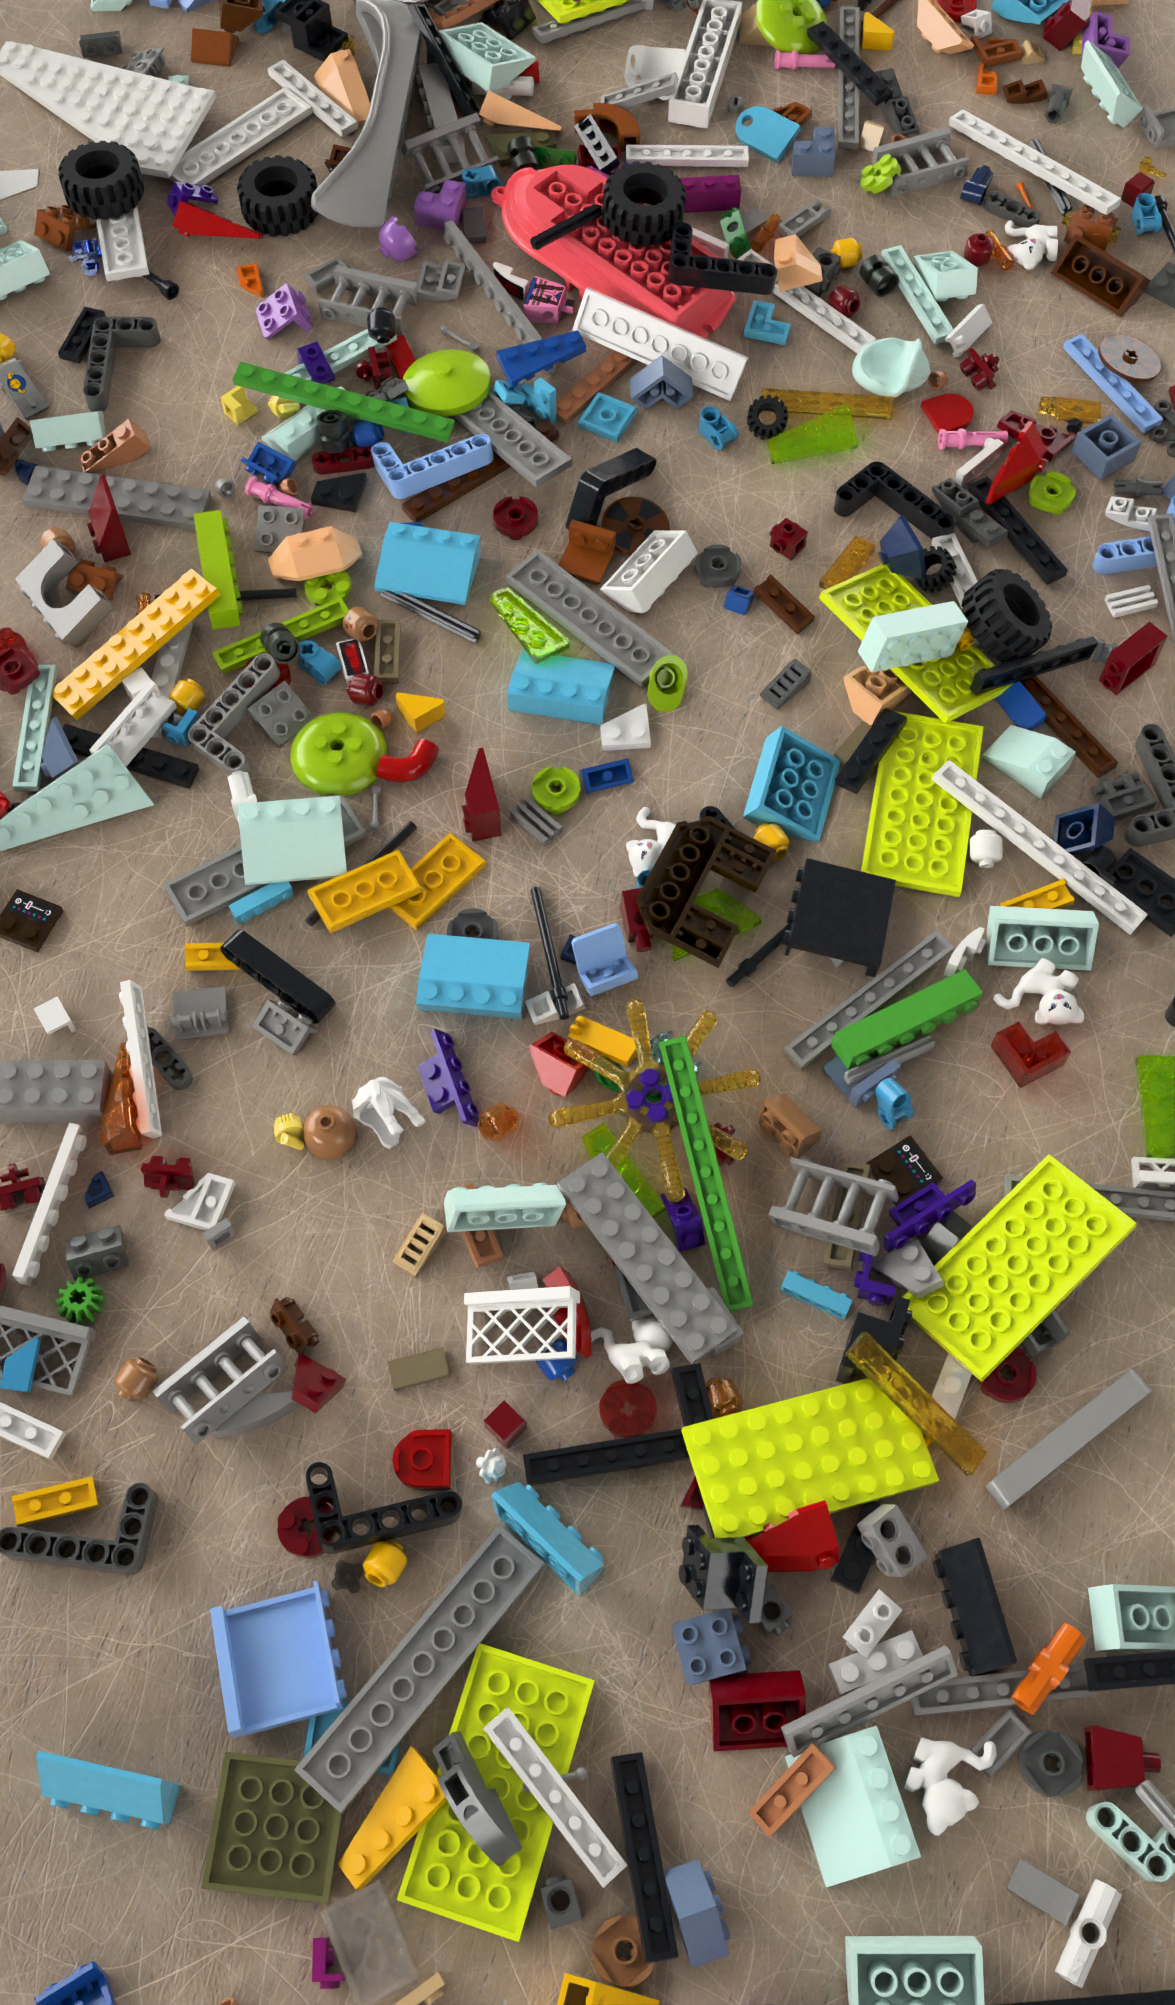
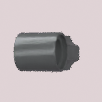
M1057 84L1052 85L1045 113L1048 122L1056 123L1062 120L1073 88Z

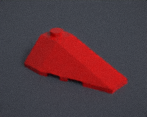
M179 201L172 225L178 229L177 233L189 238L191 234L263 239L264 236L237 223L234 224L227 218L215 216V213L183 201Z
M1028 421L1020 432L1017 439L1020 442H1017L1015 448L1012 447L1005 464L1001 466L991 484L986 504L990 505L1033 480L1037 472L1043 471L1047 459H1044L1047 449L1032 421Z
M825 1500L788 1513L789 1519L775 1527L772 1522L763 1526L764 1532L753 1538L749 1536L744 1537L768 1565L767 1572H812L818 1569H829L834 1564L840 1563L839 1545Z

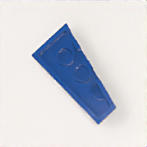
M577 330L496 351V358L511 388H513L523 379L528 381L534 378L535 373L543 369L548 371L558 362L564 363L585 353L586 344Z

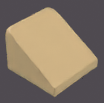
M1025 40L1020 46L1023 51L1022 58L1020 59L1021 63L1031 64L1046 60L1040 45L1030 40Z
M866 120L859 141V147L873 152L874 147L881 146L885 127Z

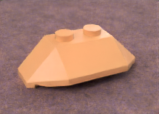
M919 0L917 27L922 31L921 36L932 43L931 47L939 54L944 52L950 55L974 47V44L936 0Z
M330 526L287 536L269 557L268 562L273 578L302 581L344 571L357 560L363 558V554L357 538Z

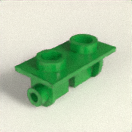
M535 146L539 169L558 165H574L577 162V156L573 151Z

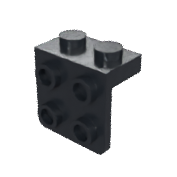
M499 0L494 3L495 6L486 10L482 14L483 17L478 22L484 24L500 22L507 39L513 40L536 19V16L528 0Z

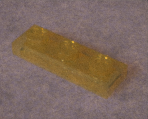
M855 535L820 579L819 587L826 590L854 577L873 554L875 545Z

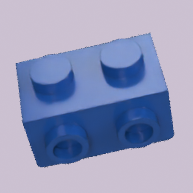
M259 441L248 459L244 457L240 459L246 465V471L254 476H257L258 473L261 474L265 482L273 485L276 483L280 484L281 481L289 478L297 465L294 460Z
M95 1961L80 1966L72 1975L59 1983L48 1986L43 1993L34 1998L36 2005H116L107 1974Z

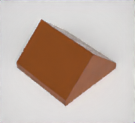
M192 28L191 62L230 67L239 43V37L230 32Z

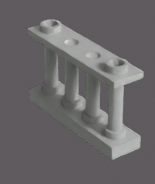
M477 112L404 141L401 148L404 158L408 156L415 158L426 181L422 191L440 193L445 180L463 181L462 173L466 169H474L486 165H491L495 168L499 160L498 156L496 155L488 159L476 133L480 122ZM466 134L469 136L481 162L470 166L458 141L460 135ZM445 141L451 143L462 166V170L452 173L440 148L441 143ZM428 148L433 151L445 176L435 181L421 154L423 150Z
M948 127L874 147L871 165L880 161L884 155L890 154L898 163L904 162L911 172L903 175L899 174V176L895 174L890 193L892 197L966 177L970 159L968 157L958 160L949 149L952 132ZM941 152L947 163L938 165L931 154ZM923 157L929 168L919 170L913 159Z
M336 265L333 271L336 285L334 295L331 300L322 298L319 300L321 318L368 328L367 316L372 310L382 307L386 299L397 301L392 312L396 320V335H403L402 316L400 315L406 303L411 305L417 304L419 300L417 283ZM345 290L357 292L351 305L340 303ZM366 294L377 297L372 309L360 307Z
M791 1157L790 1164L797 1177L785 1206L777 1207L772 1205L768 1215L773 1226L877 1257L880 1244L877 1235L873 1232L885 1200L898 1201L899 1196L896 1186L887 1180L879 1179L876 1181L818 1165L808 1158L797 1159ZM808 1177L823 1181L811 1213H807V1215L798 1213L795 1209ZM833 1185L848 1188L849 1190L837 1220L833 1221V1223L823 1220L821 1216ZM859 1192L875 1196L863 1228L859 1230L849 1228L847 1223Z
M242 1317L152 1391L169 1413L178 1408L187 1419L180 1427L195 1445L199 1444L288 1369L274 1349L265 1355L255 1344L261 1338L245 1317ZM247 1351L257 1363L243 1374L233 1361ZM224 1370L234 1382L219 1393L210 1380ZM201 1389L210 1402L196 1412L187 1402V1399Z

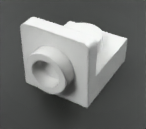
M976 9L961 16L962 25L974 28V35L978 36V39L993 32L991 12Z

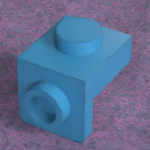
M189 708L177 726L164 722L162 728L166 739L174 745L180 744L188 747L191 743L188 738V732L200 718L198 712Z

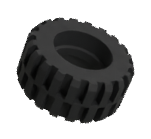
M92 141L88 142L89 144L87 145L81 144L77 146V149L70 150L68 156L65 155L59 165L58 176L67 205L82 217H90L93 220H98V218L108 220L110 217L117 218L120 217V214L129 213L131 208H135L139 201H141L144 183L138 159L126 146L119 145L113 141L110 143L106 141L95 143Z
M275 155L273 158L269 156L264 157L261 161H254L252 166L248 165L239 177L237 191L243 218L250 227L258 230L261 234L266 235L268 233L274 237H277V235L284 237L290 233L297 234L301 229L305 230L308 228L309 223L312 224L318 215V212H315L311 207V197L317 189L315 174L306 164L304 165L298 159L294 160L290 156L284 158L281 155Z
M633 162L632 165L625 164L621 169H616L606 180L602 205L604 224L608 230L610 229L613 236H618L620 241L624 243L626 241L630 242L633 246L638 244L643 245V247H649L652 244L658 246L663 241L666 243L672 239L674 225L678 222H683L687 196L685 186L677 175L674 176L673 171L664 169L660 164L652 165L651 162H645V164H640V162ZM636 203H647L653 206H643Z
M1008 569L990 571L965 592L961 606L963 607L962 613L968 620L966 626L970 629L972 637L976 638L979 642L978 645L982 649L987 650L991 657H996L998 661L1006 663L1017 660L1022 656H1031L1048 642L1052 633L1050 613L1046 610L1044 601L1038 596L1039 593L1030 586L1031 584L1027 580H1023L1019 574H1013Z

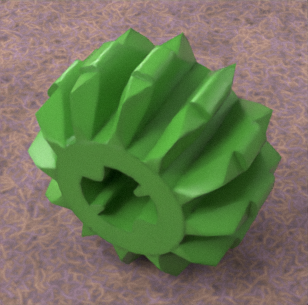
M78 1276L76 1284H73L71 1280H67L68 1288L59 1289L58 1292L62 1297L56 1299V1305L61 1307L58 1310L59 1315L66 1317L67 1322L74 1323L77 1321L82 1326L86 1318L94 1322L95 1317L93 1314L103 1313V1309L99 1305L106 1302V1298L101 1295L103 1293L102 1287L100 1285L95 1286L96 1282L91 1278L85 1282L82 1277ZM80 1298L84 1300L82 1304L77 1302Z

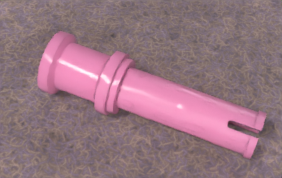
M780 50L775 52V70L779 68L795 70L797 67L834 69L835 64L827 62L831 60L826 55L798 54L796 51L781 53Z
M963 428L958 431L940 429L938 446L940 450H944L945 447L963 449L966 446H984L987 438L994 440L998 438L1006 446L1008 432H966Z
M255 476L251 477L246 485V495L258 497L265 504L273 503L280 507L304 508V518L309 519L313 513V505L278 491L275 485H267L260 482Z

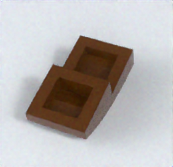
M1021 79L1002 86L1007 103L1027 104L1048 99L1042 79L1026 85L1023 84Z

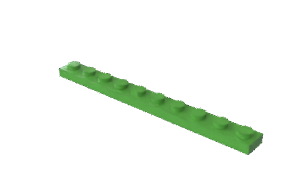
M244 362L239 363L233 377V384L328 411H342L350 417L449 443L455 427V420Z
M681 1036L659 1042L723 1301L729 1311L754 1306L687 1037Z

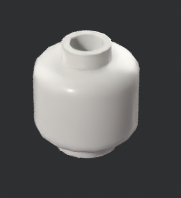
M980 830L970 838V860L979 864L980 868H992L994 863L1002 860V837L997 835L996 831Z

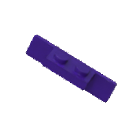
M434 1029L430 1033L438 1054L417 1066L434 1113L440 1114L456 1104L462 1122L477 1127L481 1124L478 1117L479 1110L472 1101L469 1093L471 1091L470 1086L464 1079L461 1071L462 1063L456 1057L453 1048L454 1041L448 1033Z
M971 1179L946 1196L932 1182L890 1209L889 1216L898 1227L884 1236V1249L890 1252L895 1248H902L913 1236L925 1233L938 1220L947 1219L961 1205L966 1206L970 1204L976 1195V1182Z

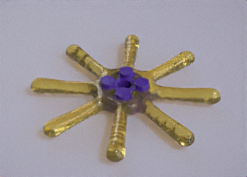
M633 998L626 1003L625 1009L639 1058V1064L635 1070H621L576 1039H569L563 1049L564 1053L614 1081L619 1087L618 1096L609 1101L553 1110L549 1114L548 1121L552 1127L561 1128L612 1114L622 1115L626 1120V1128L605 1156L617 1170L636 1137L642 1133L652 1134L657 1142L665 1196L670 1202H679L684 1197V1188L670 1139L671 1130L679 1126V1121L665 1065L657 1063L652 1057L644 1004L641 1000ZM703 1011L687 1035L691 1056H693L718 1021L716 1014L712 1011ZM747 1069L699 1081L698 1084L701 1096L756 1087L760 1083L761 1078L757 1070ZM657 1094L662 1099L658 1103L652 1104L647 1101L648 1097ZM709 1124L714 1146L735 1160H741L747 1155L748 1148L746 1144Z

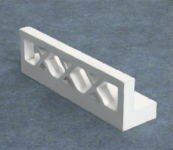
M150 680L89 749L91 754L109 743L121 761L127 766L177 708L175 701L162 696L157 684ZM152 693L153 696L147 702L148 696ZM136 711L135 717L132 719V715ZM121 728L120 734L117 736V732Z
M1133 1157L1131 1159L1133 1188L1175 1192V1172H1164L1168 1167H1175V1159ZM1139 1165L1149 1166L1154 1171L1140 1170Z

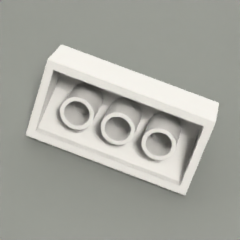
M654 530L602 586L601 592L628 612L644 613L648 611L654 601L664 594L665 589L678 578L681 571L689 566L691 560L698 554L687 531Z

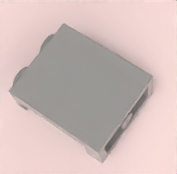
M1144 106L1138 123L1154 148L1160 149L1175 145V108L1152 113L1148 106Z

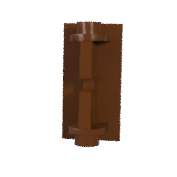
M285 1297L279 1301L276 1298L270 1311L271 1320L276 1327L282 1330L289 1347L295 1349L297 1354H303L307 1345L310 1348L316 1346L319 1343V1335L308 1320L300 1324L297 1322L303 1319L305 1315L295 1300Z

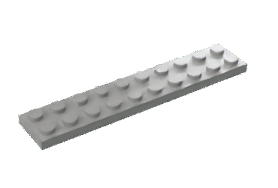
M498 1525L296 1766L294 1771L342 1814L475 1652L479 1644L483 1642L537 1576L545 1563L503 1527Z

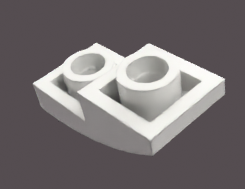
M1111 496L1105 516L1125 526L1150 531L1147 519L1151 515L1157 514V508L1134 506V499Z
M979 927L961 941L951 955L944 975L952 976L956 973V970L962 971L966 960L972 961L975 952L981 953L986 941L982 939L984 928Z

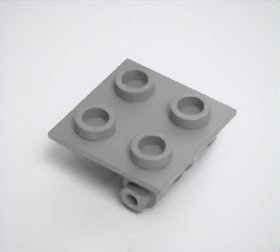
M150 48L145 52L136 51L131 55L129 63L121 69L156 77L165 65V57L161 55L164 48Z
M259 505L255 551L274 552L287 536L302 533L303 527H306L304 508Z
M285 680L247 708L253 715L250 717L255 725L259 723L278 747L315 718Z
M225 986L173 992L174 1017L172 1018V1026L175 1028L176 1040L229 1033Z

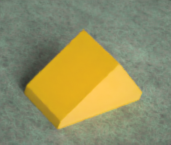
M868 11L865 12L862 27V49L890 51L893 47L895 31Z
M396 693L398 711L416 733L445 717L444 699Z

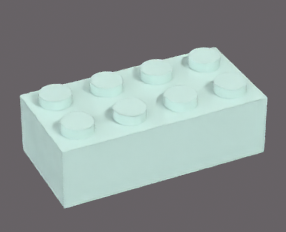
M954 601L875 616L870 622L858 653L871 673L919 662H927L938 658H947L952 656L968 620Z

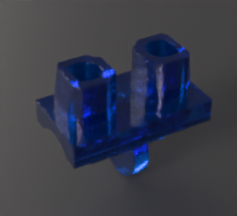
M97 238L72 242L74 255H69L70 262L81 260L80 264L83 273L87 276L96 275L99 271V263L96 259L102 258Z

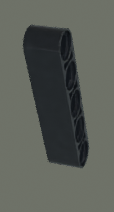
M238 929L220 947L222 954L229 961L277 997L292 1005L293 1009L311 1018L313 1023L318 1024L336 1005L329 993L244 930Z

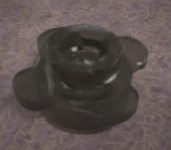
M345 1560L338 1561L335 1565V1578L331 1582L332 1587L337 1591L347 1589L351 1593H357L361 1588L359 1581L360 1576L364 1573L363 1565L361 1563H346ZM346 1574L351 1575L350 1579H345Z

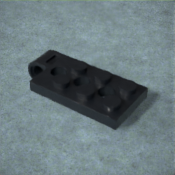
M1102 845L1095 848L1082 863L1146 912L1148 915L1145 919L1170 937L1175 934V879L1132 848H1129L1118 861L1115 854L1109 848ZM1119 870H1127L1131 877L1121 876ZM1139 885H1148L1152 892L1142 891ZM1160 900H1169L1173 907L1163 906Z

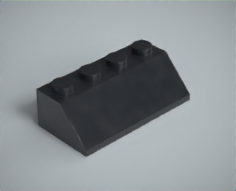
M975 1538L939 1551L935 1555L936 1560L933 1561V1568L936 1577L942 1579L944 1586L942 1599L945 1608L951 1610L953 1621L950 1622L954 1639L960 1641L962 1652L959 1653L963 1670L968 1671L969 1676H978L1006 1670L1016 1664L1017 1659L980 1538Z

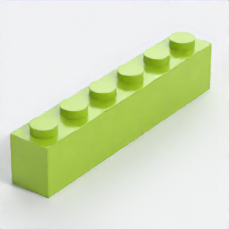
M221 510L194 513L203 578L221 594L208 606L212 629L241 626L239 616L244 615L242 602L237 601V599L241 598L239 585L234 584V582H238L236 568H231V565H235L233 551H228V549H232L230 535L225 534L230 533L228 520L222 519Z

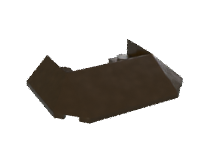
M710 816L702 817L699 821L689 823L687 821L678 822L636 898V903L648 932L719 968L739 926L693 902L710 870L756 893L776 850Z

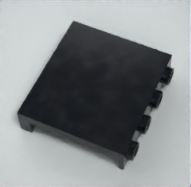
M807 858L804 867L798 868L795 879L796 882L800 883L799 888H794L791 902L795 903L794 909L790 908L787 917V923L791 924L790 930H785L782 944L786 945L785 955L788 956L791 948L827 956L866 966L865 975L875 977L882 961L896 880Z

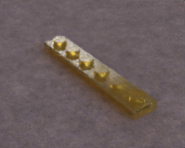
M761 388L760 396L763 395L764 398H767V395H771L772 399L777 396L779 397V402L783 400L784 407L787 406L788 409L787 413L892 420L893 397Z
M867 1332L860 1333L845 1355L966 1476L973 1475L987 1452Z

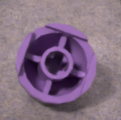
M392 216L379 231V242L381 244L379 250L387 259L391 257L394 261L404 262L416 255L419 249L415 248L417 243L405 226L401 225L399 227L396 224L398 219Z

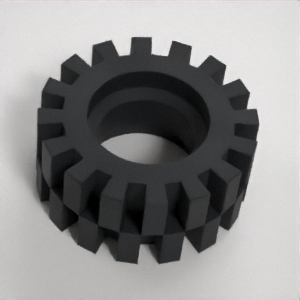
M762 395L759 397V400L755 399L753 405H750L747 425H749L750 432L754 431L755 437L760 435L762 440L765 437H768V440H772V436L777 438L780 433L784 432L788 420L787 406L784 407L783 400L778 401L779 397L775 396L772 399L771 395H767V398H764ZM765 410L774 412L776 421L771 425L763 424L759 419L761 412Z
M931 546L930 551H927L926 548L923 549L926 572L935 564H942V567L935 574L926 575L925 579H914L924 591L927 592L929 590L930 593H934L935 588L938 592L942 591L941 586L944 585L947 588L949 586L947 582L952 583L954 581L953 576L957 574L955 570L957 566L947 549L944 548L943 550L941 546H938L936 550L934 546Z

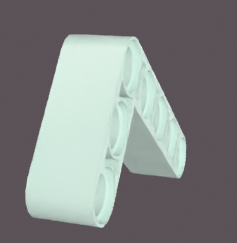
M1102 1802L1089 1807L1086 1813V1821L1090 1829L1141 1878L1148 1882L1167 1881L1174 1874L1175 1850L1168 1843L1170 1833L1164 1825L1151 1839L1113 1803ZM1100 1809L1107 1811L1110 1816V1823L1107 1827L1102 1826L1098 1821ZM1126 1833L1131 1834L1135 1840L1133 1851L1127 1850L1124 1846L1123 1837ZM1152 1857L1156 1858L1161 1866V1871L1157 1876L1152 1874L1149 1869V1861Z

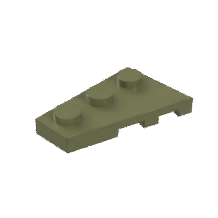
M548 130L485 135V143L493 156H498L500 167L511 165L512 160L508 154L507 144L519 136L531 137L534 148L535 146L556 149V142Z

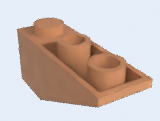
M128 419L85 451L78 459L83 472L95 473L133 462L152 447L146 432Z

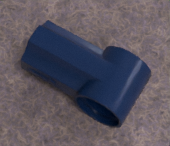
M983 165L976 169L971 180L965 182L960 199L977 205L982 204L987 188L993 179L994 173L990 170V167Z

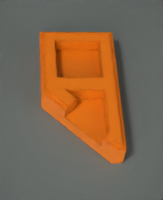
M980 62L976 93L996 95L998 75L993 71L989 72L984 68L985 65Z
M258 264L236 266L241 288L264 297Z

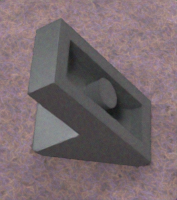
M954 1211L947 1219L936 1222L921 1243L933 1266L972 1228V1225Z

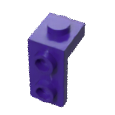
M174 182L171 193L167 198V205L175 216L179 201L188 202L190 199L217 204L219 199L213 189L207 185L199 186L189 182Z
M318 341L297 348L298 364L304 363L312 381L326 384L335 380V375Z
M680 1188L662 1193L660 1195L661 1201L673 1224L678 1251L682 1252L705 1245L702 1219L687 1189Z
M861 1252L859 1261L864 1262L862 1271L857 1270L854 1287L858 1288L857 1297L869 1300L868 1302L875 1306L890 1305L894 1298L896 1286L868 1280L873 1255Z

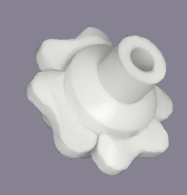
M498 1448L487 1450L485 1457L480 1456L476 1461V1466L481 1468L479 1475L484 1478L485 1483L497 1482L498 1478L505 1473V1456L500 1453Z

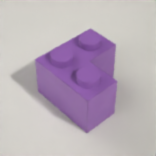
M1094 11L1089 17L1088 25L1082 30V57L1084 45L1089 40L1109 55L1119 69L1130 55V37L1112 33V15Z
M445 180L440 194L419 191L414 204L416 225L445 230V222L453 220L458 227L462 218V208H465L467 204L466 184Z

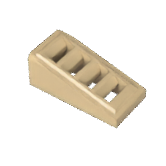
M422 1213L392 1263L416 1278L446 1234L445 1226ZM424 1227H427L428 1229L432 1230L434 1234L431 1235L430 1233L423 1230ZM420 1236L429 1241L428 1244L425 1245L417 1240V1237ZM413 1245L414 1247L423 1251L422 1254L419 1255L415 1251L411 1250V1246ZM408 1255L417 1261L416 1264L413 1265L404 1259V1256Z

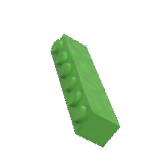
M966 969L835 1032L831 1047L849 1070L870 1061L878 1055L881 1056L890 1052L900 1044L903 1046L911 1042L922 1033L923 1035L929 1034L936 1026L942 1023H951L958 1015L964 1012L967 1014L973 1012L978 1008L983 992Z

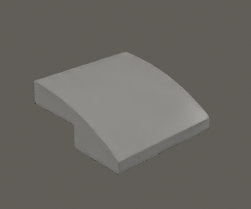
M445 260L444 265H438L423 261L417 283L419 299L432 301L457 299L466 264Z

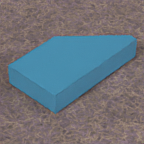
M32 1339L5 1359L0 1382L1 1389L31 1392L41 1339Z

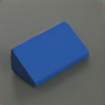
M1020 681L1014 683L996 698L998 704L1017 727L1032 731L1044 724L1046 713Z
M629 758L579 770L586 793L634 782Z

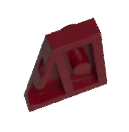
M299 1353L295 1362L296 1372L293 1378L294 1387L291 1399L317 1413L343 1389L346 1379L338 1375L334 1370L326 1368L304 1354Z

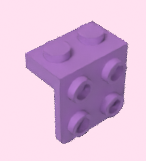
M286 283L256 307L255 311L263 336L266 339H271L292 321L297 323L306 332L313 327L310 319L311 313L306 307V298L301 291L294 290Z

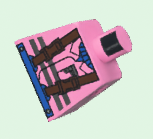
M534 276L523 305L524 315L530 322L557 324L560 321L562 312L574 314L576 301L566 299V288L564 285Z

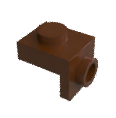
M333 144L330 159H325L324 162L330 173L339 165L351 148Z

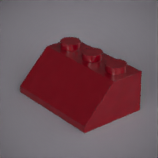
M801 1671L731 1674L709 1680V1705L714 1752L787 1747L781 1727L806 1715V1693Z

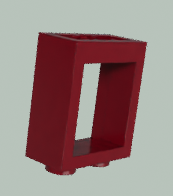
M1149 621L1110 652L1099 681L1106 689L1118 695L1155 665L1168 636Z

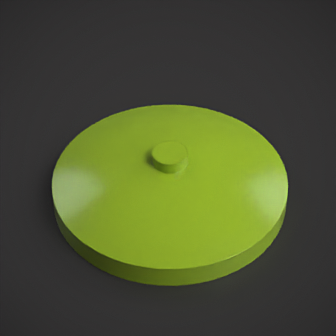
M448 349L429 353L416 360L407 369L403 380L406 381L409 387L408 390L404 391L409 405L414 409L442 417L459 415L470 411L487 397L491 388L490 371L485 361L479 356L464 350Z

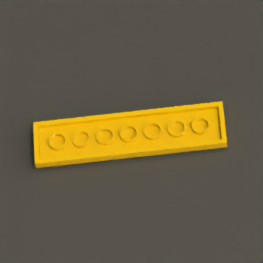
M190 569L139 615L129 621L116 635L112 636L108 642L95 651L85 662L75 668L62 682L58 683L52 692L53 699L76 721L79 720L119 685L124 678L135 671L221 594L213 585L193 569Z

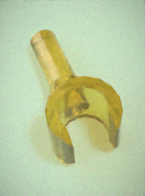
M351 35L349 41H345L342 44L343 50L350 49L352 55L355 56L353 44L355 36Z
M1143 157L1142 162L1139 164V171L1143 174L1153 173L1165 179L1167 174L1153 167L1150 157Z

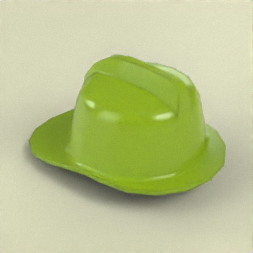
M676 655L661 657L650 671L648 698L654 709L660 712L668 713L674 711L680 705L683 697L688 670L683 659Z

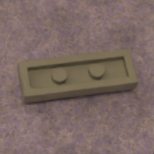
M400 619L377 620L374 675L382 683H399Z

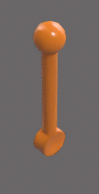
M1018 182L1016 188L1021 191L1027 206L1037 211L1030 203L1024 190V183Z

